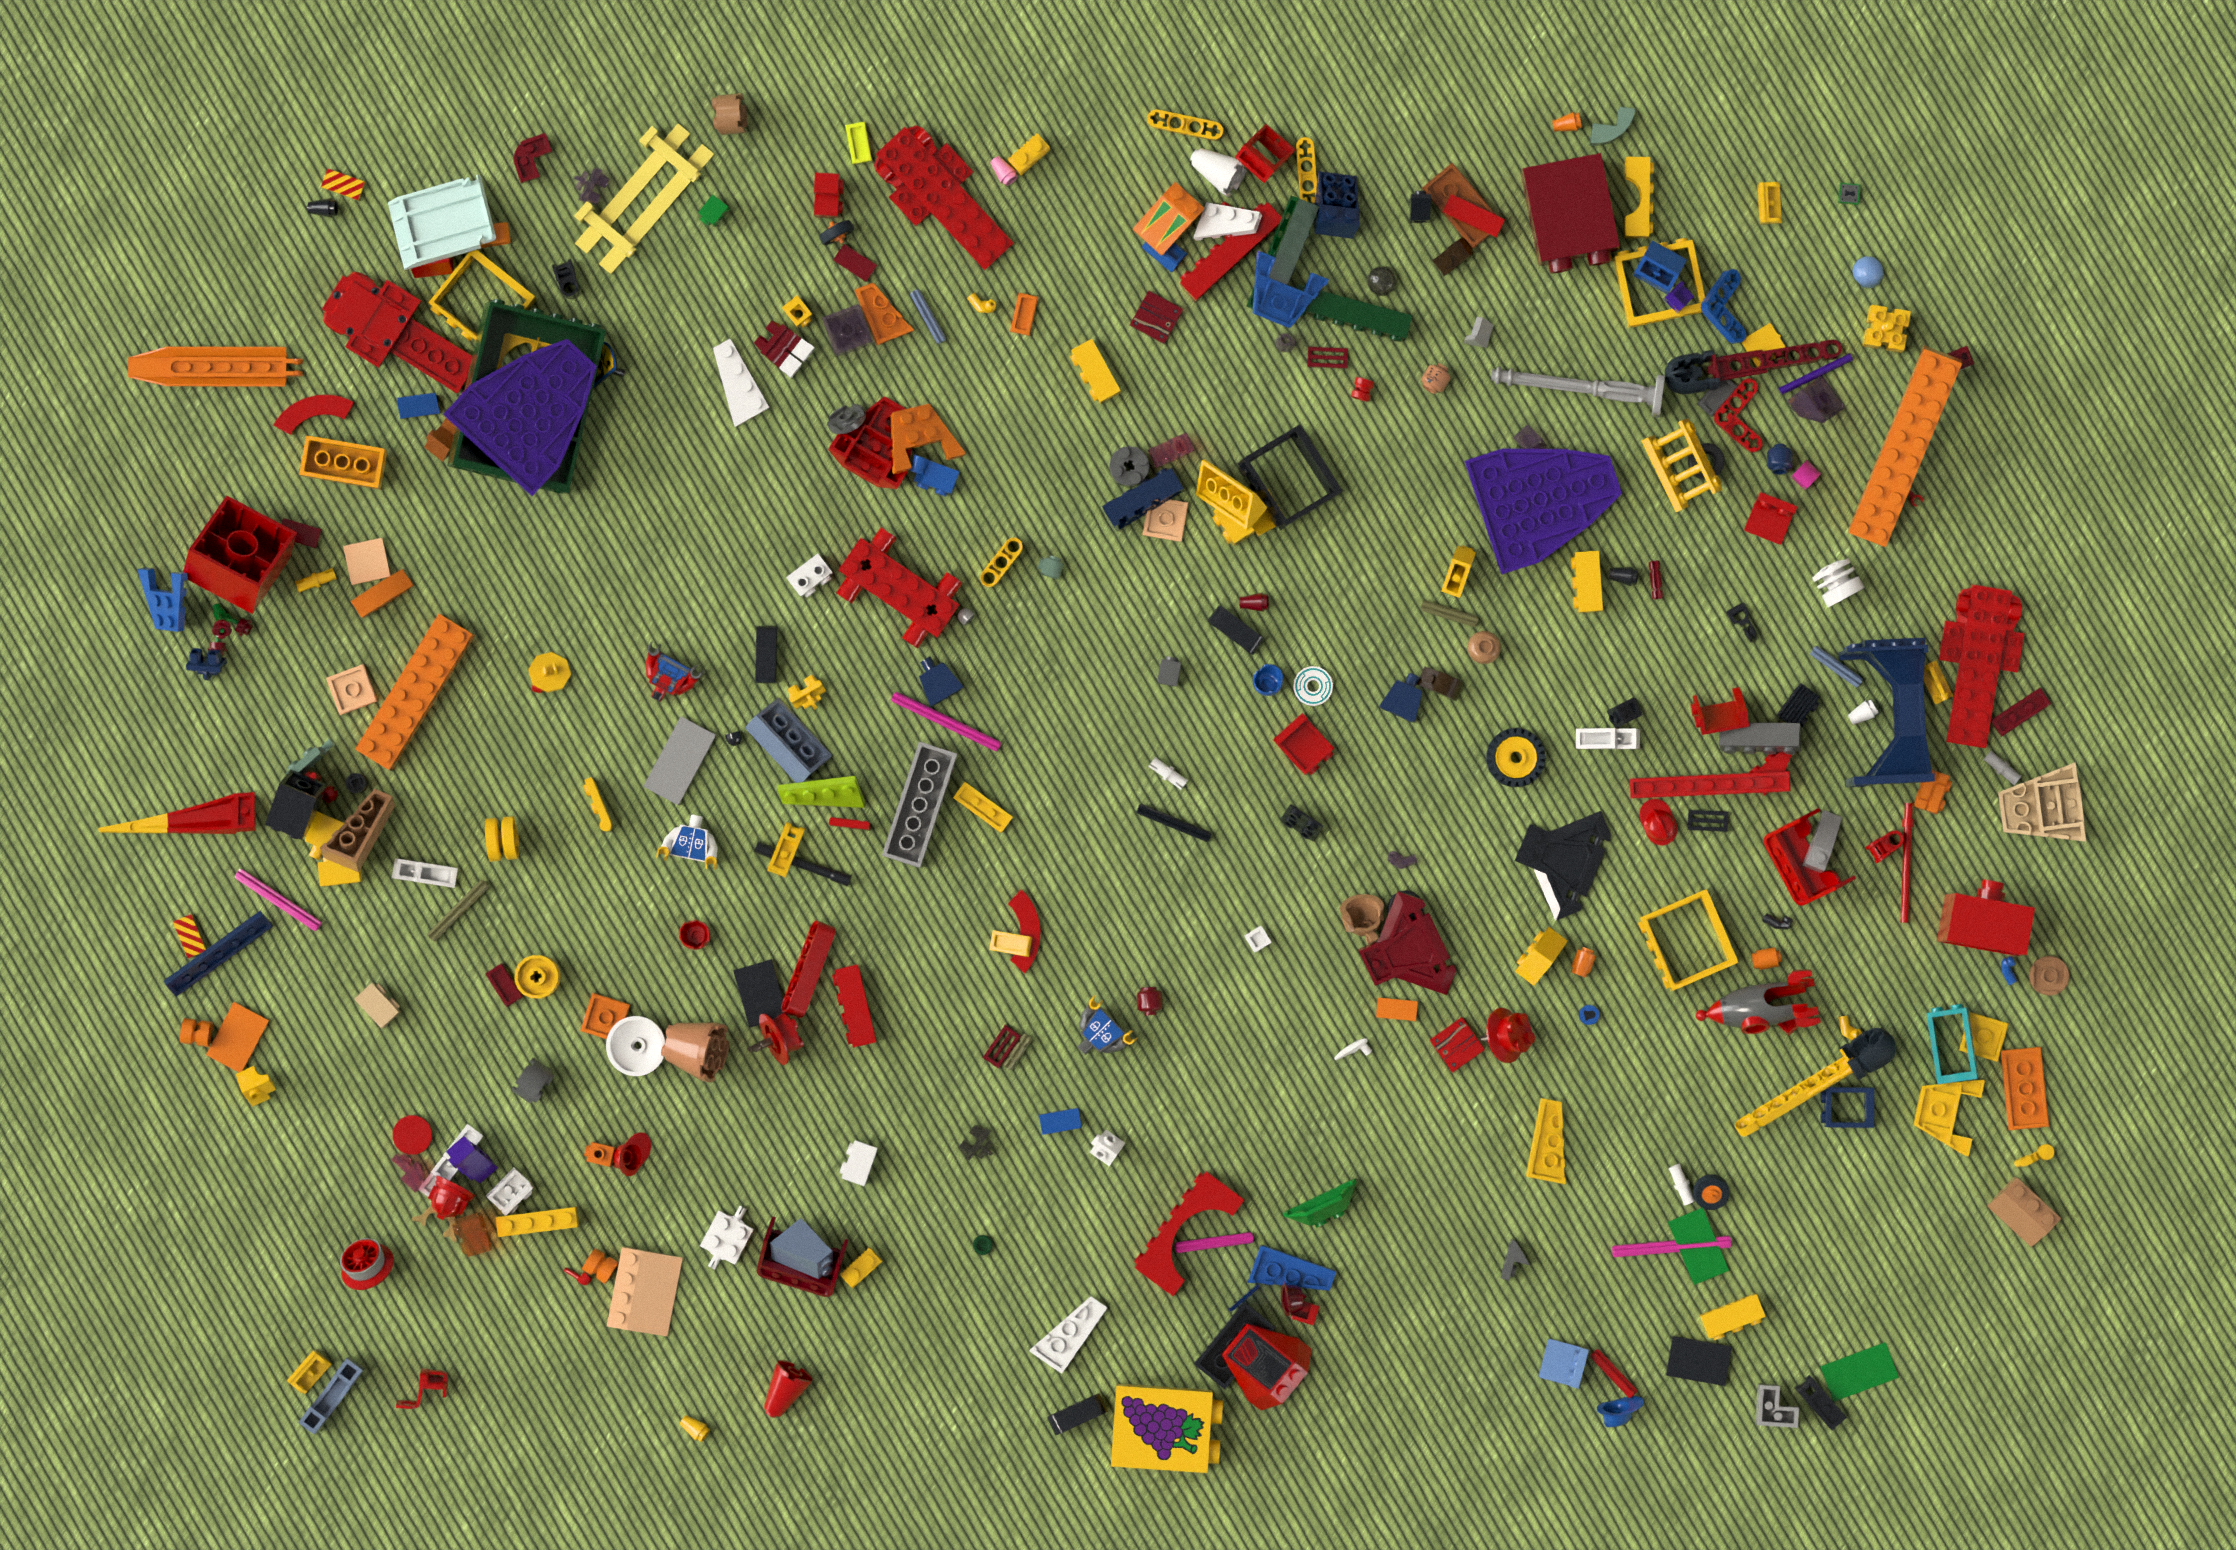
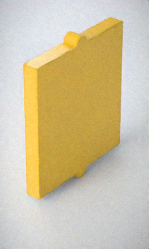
M1771 323L1747 336L1741 342L1747 352L1761 349L1767 351L1785 348L1780 339L1781 335L1776 333ZM1752 358L1755 366L1759 367L1760 361L1757 358Z

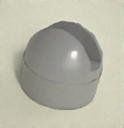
M963 608L958 613V619L965 626L971 621L975 613L968 608Z

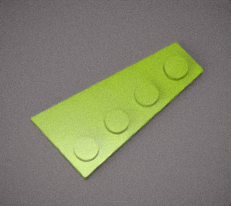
M856 776L778 785V793L782 804L865 808V800Z

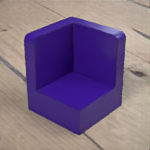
M1681 281L1663 300L1678 313L1694 296L1684 286V282Z

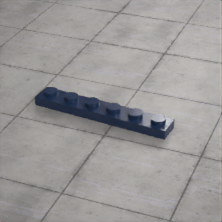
M260 910L165 979V985L177 997L272 928V923Z

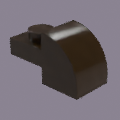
M1462 237L1433 259L1432 262L1445 277L1475 254V252Z
M1424 666L1417 683L1418 686L1454 701L1457 700L1464 684L1452 676Z

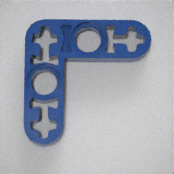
M1735 269L1724 271L1701 303L1703 314L1731 344L1743 342L1746 338V331L1724 306L1741 281L1740 274ZM1719 288H1721L1724 292L1723 298H1721L1718 294ZM1722 315L1726 318L1725 326L1721 323Z

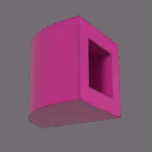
M1806 460L1794 472L1791 478L1806 490L1818 478L1821 472Z

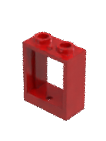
M1265 124L1243 145L1235 158L1265 183L1289 160L1296 149L1270 126ZM1258 141L1279 159L1275 165L1253 147Z

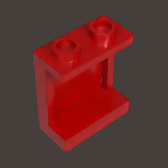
M1303 713L1273 739V742L1304 775L1307 773L1312 775L1319 768L1317 764L1322 759L1326 762L1334 755L1332 752L1334 749L1333 745L1324 738Z

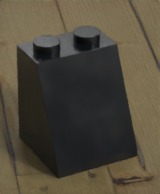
M290 770L279 783L265 825L270 826L274 831L289 834L291 838L302 840L310 829L328 785Z

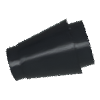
M332 198L308 202L307 210L309 214L332 218L338 214V202Z
M1634 567L1610 568L1609 580L1628 586L1637 585L1639 570L1634 569Z

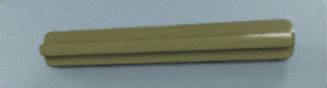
M480 880L427 934L432 941H436L489 888V885L484 880Z

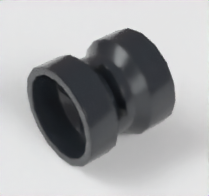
M353 773L346 779V787L353 793H363L368 787V781L362 774Z

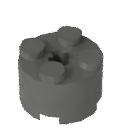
M1122 447L1111 457L1110 473L1114 481L1122 487L1131 488L1138 486L1148 476V458L1137 447ZM1132 462L1135 469H1131L1130 472L1126 471L1125 463Z
M535 1058L530 1060L532 1066H526L517 1079L516 1084H518V1087L513 1086L511 1089L513 1093L530 1104L532 1101L536 1103L543 1094L541 1088L543 1085H549L554 1077L551 1074L553 1070Z

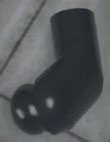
M1766 913L1762 922L1774 929L1788 930L1791 928L1790 925L1793 923V919L1784 916L1781 921Z

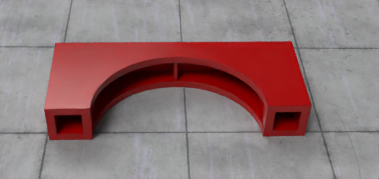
M1207 1171L1204 1174L1200 1172L1193 1181L1196 1185L1192 1190L1189 1188L1181 1197L1184 1199L1180 1206L1175 1205L1169 1213L1172 1215L1168 1222L1163 1221L1158 1228L1160 1231L1159 1235L1156 1238L1152 1236L1146 1244L1148 1250L1145 1254L1140 1253L1134 1261L1136 1263L1135 1269L1171 1296L1175 1295L1185 1281L1175 1269L1171 1255L1173 1239L1179 1227L1192 1215L1205 1210H1221L1233 1216L1244 1202L1241 1196Z

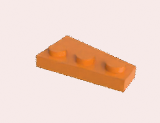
M874 283L854 290L877 346L914 331Z

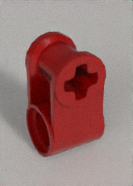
M1890 831L1868 844L1865 849L1870 851L1875 859V864H1877L1903 844L1904 837L1899 831ZM1891 834L1899 836V843L1897 845H1892L1889 842Z

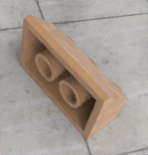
M2013 1177L1987 1205L2030 1247L2048 1234L2061 1220L2049 1206L2017 1177Z

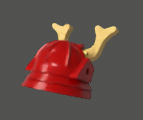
M436 1176V1186H433L428 1197L431 1200V1206L423 1214L412 1217V1221L420 1222L422 1226H425L427 1217L432 1213L437 1214V1218L441 1220L446 1219L450 1223L443 1236L450 1237L453 1242H456L457 1239L454 1235L455 1216L458 1214L462 1216L468 1206V1202L475 1198V1195L445 1178Z

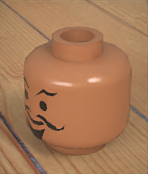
M1440 363L1437 366L1429 365L1421 378L1422 387L1432 394L1443 392L1451 379L1447 372L1448 368Z

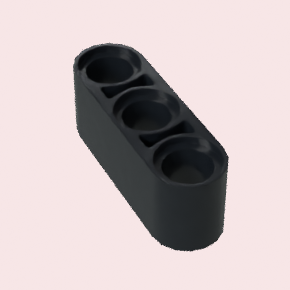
M1218 605L1207 620L1251 655H1254L1265 640L1220 605Z
M757 626L756 683L776 684L777 626Z
M1100 1393L1048 1416L1047 1419L1054 1434L1058 1435L1108 1411Z

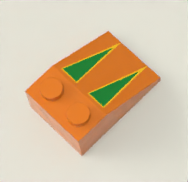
M1174 182L1132 230L1162 256L1201 216L1205 208L1178 183Z

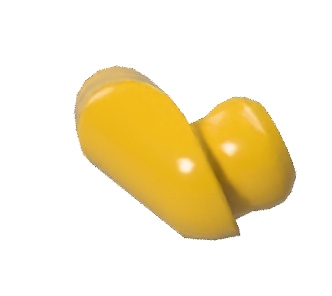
M975 292L967 298L979 313H991L997 306L996 302L992 299L989 301L980 300Z
M1848 1015L1838 1017L1841 1033L1844 1037L1852 1041L1862 1034L1860 1029L1850 1026Z

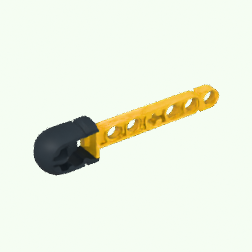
M1881 1028L1869 1029L1851 1041L1850 1045L1845 1044L1839 1048L1843 1056L1842 1058L1755 1109L1751 1114L1749 1113L1740 1118L1735 1123V1128L1739 1135L1748 1136L1759 1127L1765 1126L1851 1073H1854L1855 1077L1860 1080L1866 1076L1867 1072L1872 1073L1885 1066L1894 1058L1897 1048L1893 1036Z

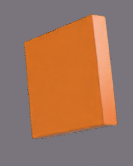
M592 993L580 1031L607 1039L613 1026L620 1020L627 1018L631 1005Z

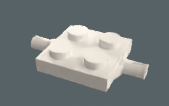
M739 1206L735 1216L727 1215L722 1211H718L700 1245L714 1255L708 1265L712 1269H716L720 1259L727 1260L734 1265L737 1264L755 1230L741 1220L747 1210L746 1208Z

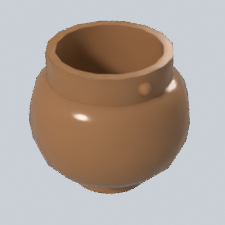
M1489 631L1475 633L1468 642L1469 656L1479 664L1494 662L1501 652L1499 638Z

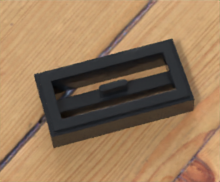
M1688 810L1687 830L1728 832L1729 812ZM1692 814L1724 816V819L1692 818ZM1692 822L1721 823L1723 827L1692 826Z

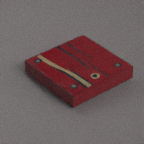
M1148 290L1129 326L1165 344L1183 309Z

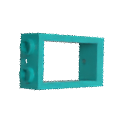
M1963 1004L1951 1005L1949 1010H1943V1007L1931 1008V1012L1926 1014L1937 1084L1978 1079L1979 1074L1968 1007H1963ZM1962 1013L1971 1071L1942 1075L1933 1017Z

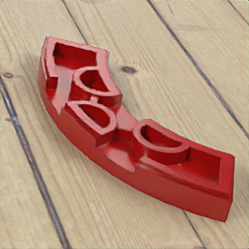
M335 395L310 396L289 406L281 413L273 426L292 435L301 423L314 416L331 415L345 420L355 402Z
M1021 889L1008 905L1013 909L1018 918L1020 935L1032 937L1029 957L1014 954L1010 961L1025 974L1037 955L1041 930L1036 909L1032 901Z

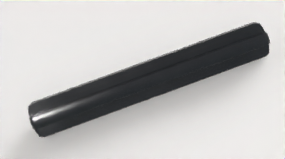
M1139 804L1137 808V814L1205 842H1209L1212 833L1146 805Z

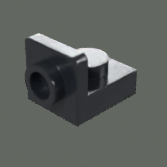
M1634 697L1607 710L1609 720L1615 728L1643 715Z

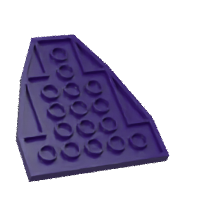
M565 339L525 354L470 384L443 415L530 496H533L559 468L584 412L597 366L574 344Z
M1502 448L1464 461L1501 575L1541 562L1590 526L1622 494L1610 456L1568 449Z

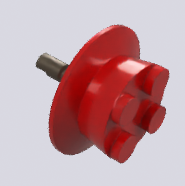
M1497 1008L1490 1014L1487 1022V1035L1481 1036L1480 1041L1489 1043L1491 1051L1498 1060L1503 1063H1512L1519 1058L1521 1053L1526 1052L1530 1048L1531 1043L1535 1042V1035L1531 1030L1525 1013L1513 1014L1506 1008Z
M763 1013L759 1016V1024L764 1040L747 1047V1050L756 1053L768 1047L775 1059L780 1064L786 1065L789 1061L788 1053L804 1047L801 1037L797 1034L798 1025L794 1019L790 1020L786 1013H781L772 1020L767 1014Z

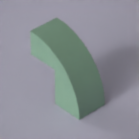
M1619 107L1616 126L1593 123L1589 146L1605 145L1623 135L1634 117L1635 109Z

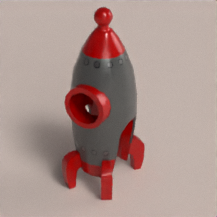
M1794 970L1789 973L1788 982L1763 983L1734 990L1712 1004L1707 1011L1698 1010L1695 1015L1696 1019L1704 1021L1706 1018H1710L1723 1025L1741 1028L1745 1034L1763 1033L1769 1029L1770 1025L1795 1019L1799 1027L1814 1026L1821 1023L1820 1017H1812L1819 1014L1818 1006L1808 1008L1807 1003L1776 1007L1769 1005L1775 999L1805 993V988L1815 986L1814 978H1805L1812 976V970Z

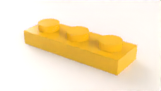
M966 782L963 783L953 797L1000 833L1003 832L1013 818Z

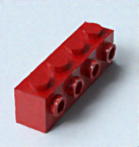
M859 964L836 969L832 978L834 986H838L840 991L837 994L839 1006L843 1005L845 1012L841 1016L843 1024L848 1025L849 1032L846 1033L848 1045L852 1044L854 1048L877 1042Z

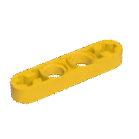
M1152 110L1147 116L1148 124L1155 129L1211 141H1217L1223 135V127L1218 122L1163 110ZM1155 114H1159L1160 119H1165V115L1169 116L1167 127L1163 126L1164 122L1162 121L1154 124L1150 118L1154 117ZM1172 118H1179L1181 120L1179 128H1172L1170 126ZM1198 122L1201 126L1200 131L1196 133L1191 132L1189 129L1190 124ZM1204 124H1208L1207 129H1213V126H1216L1220 134L1217 133L1215 136H1212L1211 132L1206 131V135H1203Z
M1303 137L1296 144L1300 199L1307 201V197L1303 198V195L1315 194V197H1311V203L1315 204L1317 177L1314 144L1310 138ZM1304 141L1307 145L1311 146V148L1307 149V156L1311 154L1312 158L1303 157L1300 159L1299 155L1304 156V151L1299 146ZM1304 161H1309L1312 164V169L1308 172L1301 169V164ZM1305 181H1311L1314 184V188L1308 192L1303 189L1302 184Z

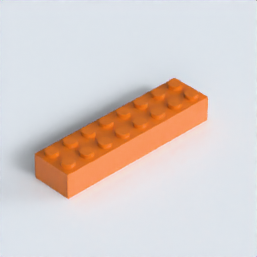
M438 614L355 750L392 771L475 635L443 615Z

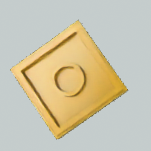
M1969 1012L1975 1055L1998 1062L2009 1024ZM1964 1030L1959 1051L1968 1053Z

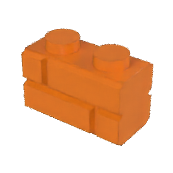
M1932 770V773H1935V781L1920 783L1913 807L1932 814H1938V811L1942 812L1945 800H1943L1945 792H1949L1952 781H1949V775Z

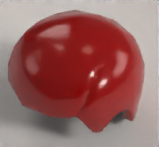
M698 920L684 922L679 930V939L685 947L691 950L704 948L711 938L707 925Z

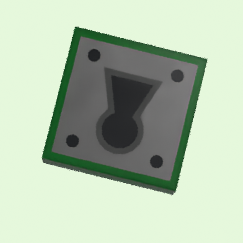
M1840 183L1838 203L1858 205L1860 184Z

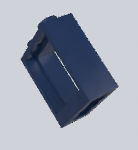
M1828 1087L1821 1091L1820 1099L1821 1103H1824V1111H1821L1820 1120L1821 1123H1824V1127L1874 1128L1873 1087ZM1831 1092L1864 1093V1122H1831Z

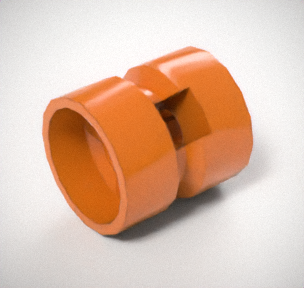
M184 1018L180 1031V1043L192 1045L196 1042L197 1046L209 1047L213 1032V1022L201 1020L197 1023L196 1019Z
M595 1248L583 1265L582 1270L590 1275L596 1274V1278L606 1284L619 1262L611 1257L605 1258V1253Z

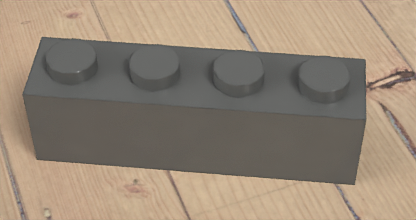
M1749 723V727L1722 731L1719 735V747L1726 754H1735L1736 752L1755 754L1756 752H1764L1771 755L1776 752H1784V754L1793 755L1796 752H1801L1802 727L1800 723Z

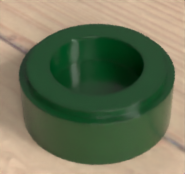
M980 1235L973 1241V1249L979 1255H986L993 1248L991 1238L986 1235Z

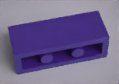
M465 1136L446 1151L450 1156L448 1161L471 1181L475 1179L477 1182L482 1183L498 1168L488 1154Z

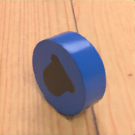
M1592 1005L1583 1006L1579 1011V1019L1586 1025L1595 1024L1599 1019V1011Z

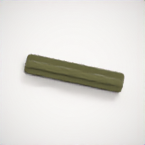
M1423 601L1421 605V611L1472 627H1476L1479 620L1478 616L1429 601Z

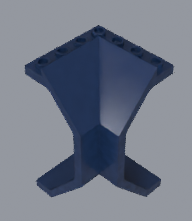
M1925 638L1864 640L1859 644H1850L1838 653L1839 661H1867L1891 685L1893 698V740L1867 775L1846 779L1845 788L1866 787L1876 784L1935 781V773H1932L1925 728L1923 680L1925 654L1929 652L1928 644H1925Z

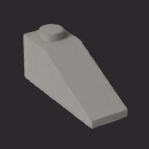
M1825 810L1822 811L1802 866L1819 873L1825 871L1842 817Z

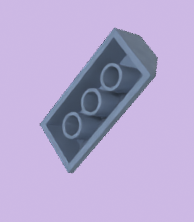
M779 698L759 712L745 727L796 783L806 781L833 756Z

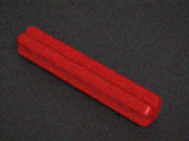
M1599 1349L1591 1353L1590 1358L1628 1398L1633 1397L1637 1393V1389Z

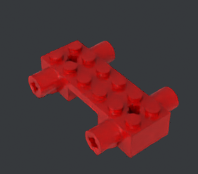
M880 527L870 543L860 538L838 571L845 575L846 579L836 594L853 604L864 588L912 621L902 639L918 649L928 633L938 639L955 615L960 604L952 600V598L963 583L946 572L935 588L886 555L897 538ZM870 561L871 569L868 570L866 568L865 571L862 570V563ZM934 605L936 606L935 610L937 613L935 615L932 613L930 616L928 615L929 611L927 608Z

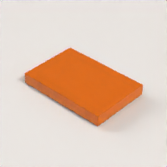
M233 1002L206 1055L237 1072L243 1071L270 1020Z

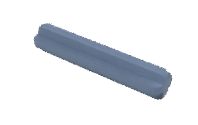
M919 289L912 291L910 296L936 343L944 342L946 337Z
M1815 646L1812 649L1811 656L1850 684L1858 687L1862 683L1863 679L1820 647Z

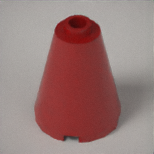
M779 1360L775 1365L764 1404L765 1413L773 1418H776V1416L781 1417L809 1387L812 1381V1377L802 1368L800 1370L793 1368L795 1364L785 1360Z

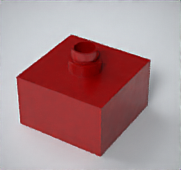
M226 495L189 548L183 572L187 573V580L253 614L290 560L297 532Z
M1983 879L1982 887L1978 888L1976 897L1958 893L1945 894L1937 942L2012 956L2027 955L2035 908L2004 902L2006 894L2002 892L2004 890V883Z

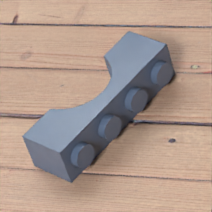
M351 1357L346 1358L327 1387L298 1423L311 1433H318L364 1372L365 1368Z

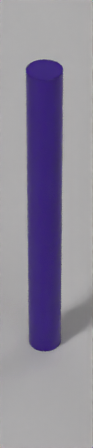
M1849 353L1778 388V390L1783 395L1853 361V358Z

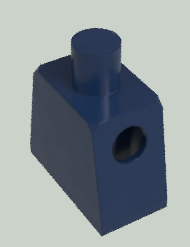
M931 656L920 662L925 673L920 675L919 678L931 707L964 689L944 663L936 666Z
M1408 673L1405 682L1397 680L1379 708L1414 723L1423 692L1415 688L1420 677Z

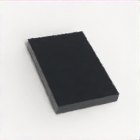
M772 959L733 970L749 1028L760 1025L759 1016L763 1013L767 1014L772 1020L781 1013H784L781 1010L783 997Z
M1672 1336L1666 1376L1725 1386L1732 1346Z

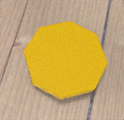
M553 652L537 655L528 669L532 685L547 693L563 689L571 676L567 660Z

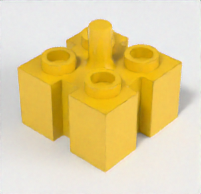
M1871 305L1868 309L1866 323L1871 324V327L1867 328L1864 332L1862 346L1878 349L1881 345H1886L1887 351L1902 353L1905 349L1907 335L1902 334V331L1909 326L1911 311L1894 309L1892 313L1887 312V307Z

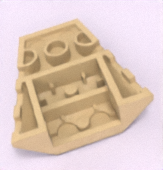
M2076 762L1998 792L2003 832L2086 841L2084 812Z

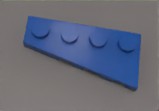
M1261 1244L1248 1283L1283 1285L1285 1282L1286 1285L1330 1291L1336 1270Z

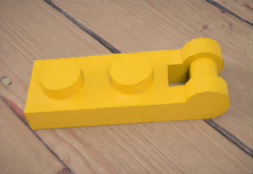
M594 778L585 779L586 784L583 785L587 797L591 795L594 802L591 804L594 814H599L601 819L600 829L608 832L612 830L613 823Z
M786 822L767 871L786 878L804 835L805 828H797L792 826V823ZM788 834L795 835V838L788 836Z

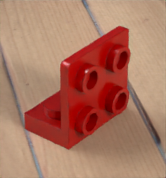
M1760 492L1757 495L1744 531L1781 545L1791 518L1798 506Z

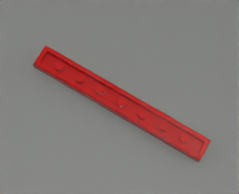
M1790 771L1630 779L1631 799L1791 792Z

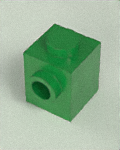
M712 194L698 212L699 216H701L699 220L707 227L710 225L716 227L728 212L729 207Z

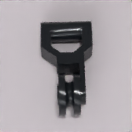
M1743 602L1725 612L1731 624L1739 625L1740 628L1746 624L1749 625L1748 630L1744 628L1743 632L1750 643L1752 638L1757 640V633L1748 619L1749 612ZM1743 611L1745 618L1741 621H1736L1733 616Z

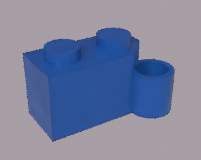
M914 455L910 471L916 473L914 482L917 483L916 486L928 490V487L936 490V494L944 497L947 494L952 495L960 472Z

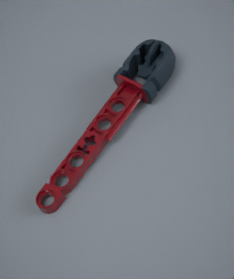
M1837 340L1821 341L1820 344L1814 342L1715 357L1713 350L1704 351L1702 354L1699 352L1675 357L1667 364L1665 368V381L1668 387L1678 394L1704 392L1706 389L1716 390L1719 389L1720 381L1764 374L1774 369L1816 363L1821 359L1823 361L1836 359L1842 351V346ZM1829 345H1835L1838 349V352L1836 354H1830L1827 351V347ZM1815 348L1818 351V356L1815 358L1810 357L1808 350ZM1792 351L1797 352L1799 359L1796 361L1790 360L1788 353ZM1782 353H1784V359H1779L1776 364L1770 361L1772 355L1775 358H1781ZM1757 358L1760 361V366L1757 368L1752 367L1749 360ZM1733 361L1738 362L1741 365V369L1738 371L1732 370L1730 363ZM1709 362L1710 366H1707V370L1713 379L1705 378V380L1697 381L1699 377H1702L1701 367L1694 365H1702Z

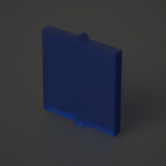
M1255 1284L1236 1300L1228 1310L1230 1312L1235 1310L1260 1286Z

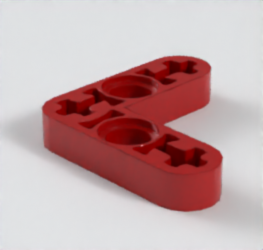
M1747 378L1738 385L1716 411L1713 420L1720 429L1746 451L1755 453L1761 449L1762 439L1736 417L1758 390L1756 381ZM1744 383L1747 385L1752 383L1753 392L1748 391L1744 395L1747 397V400L1742 395L1736 393L1738 390L1740 393L1743 392L1745 389ZM1733 397L1741 400L1739 408H1733L1730 405V400ZM1726 405L1727 408L1735 414L1732 415L1730 412L1726 416V419L1728 421H1722L1720 423L1718 421L1720 418L1718 414L1720 413L1722 415L1725 413L1727 409H1725L1724 406ZM1735 425H1740L1743 428L1741 436L1733 434L1732 428ZM1747 432L1751 434L1748 436L1750 440H1757V448H1750V443L1746 439L1744 443L1741 441Z

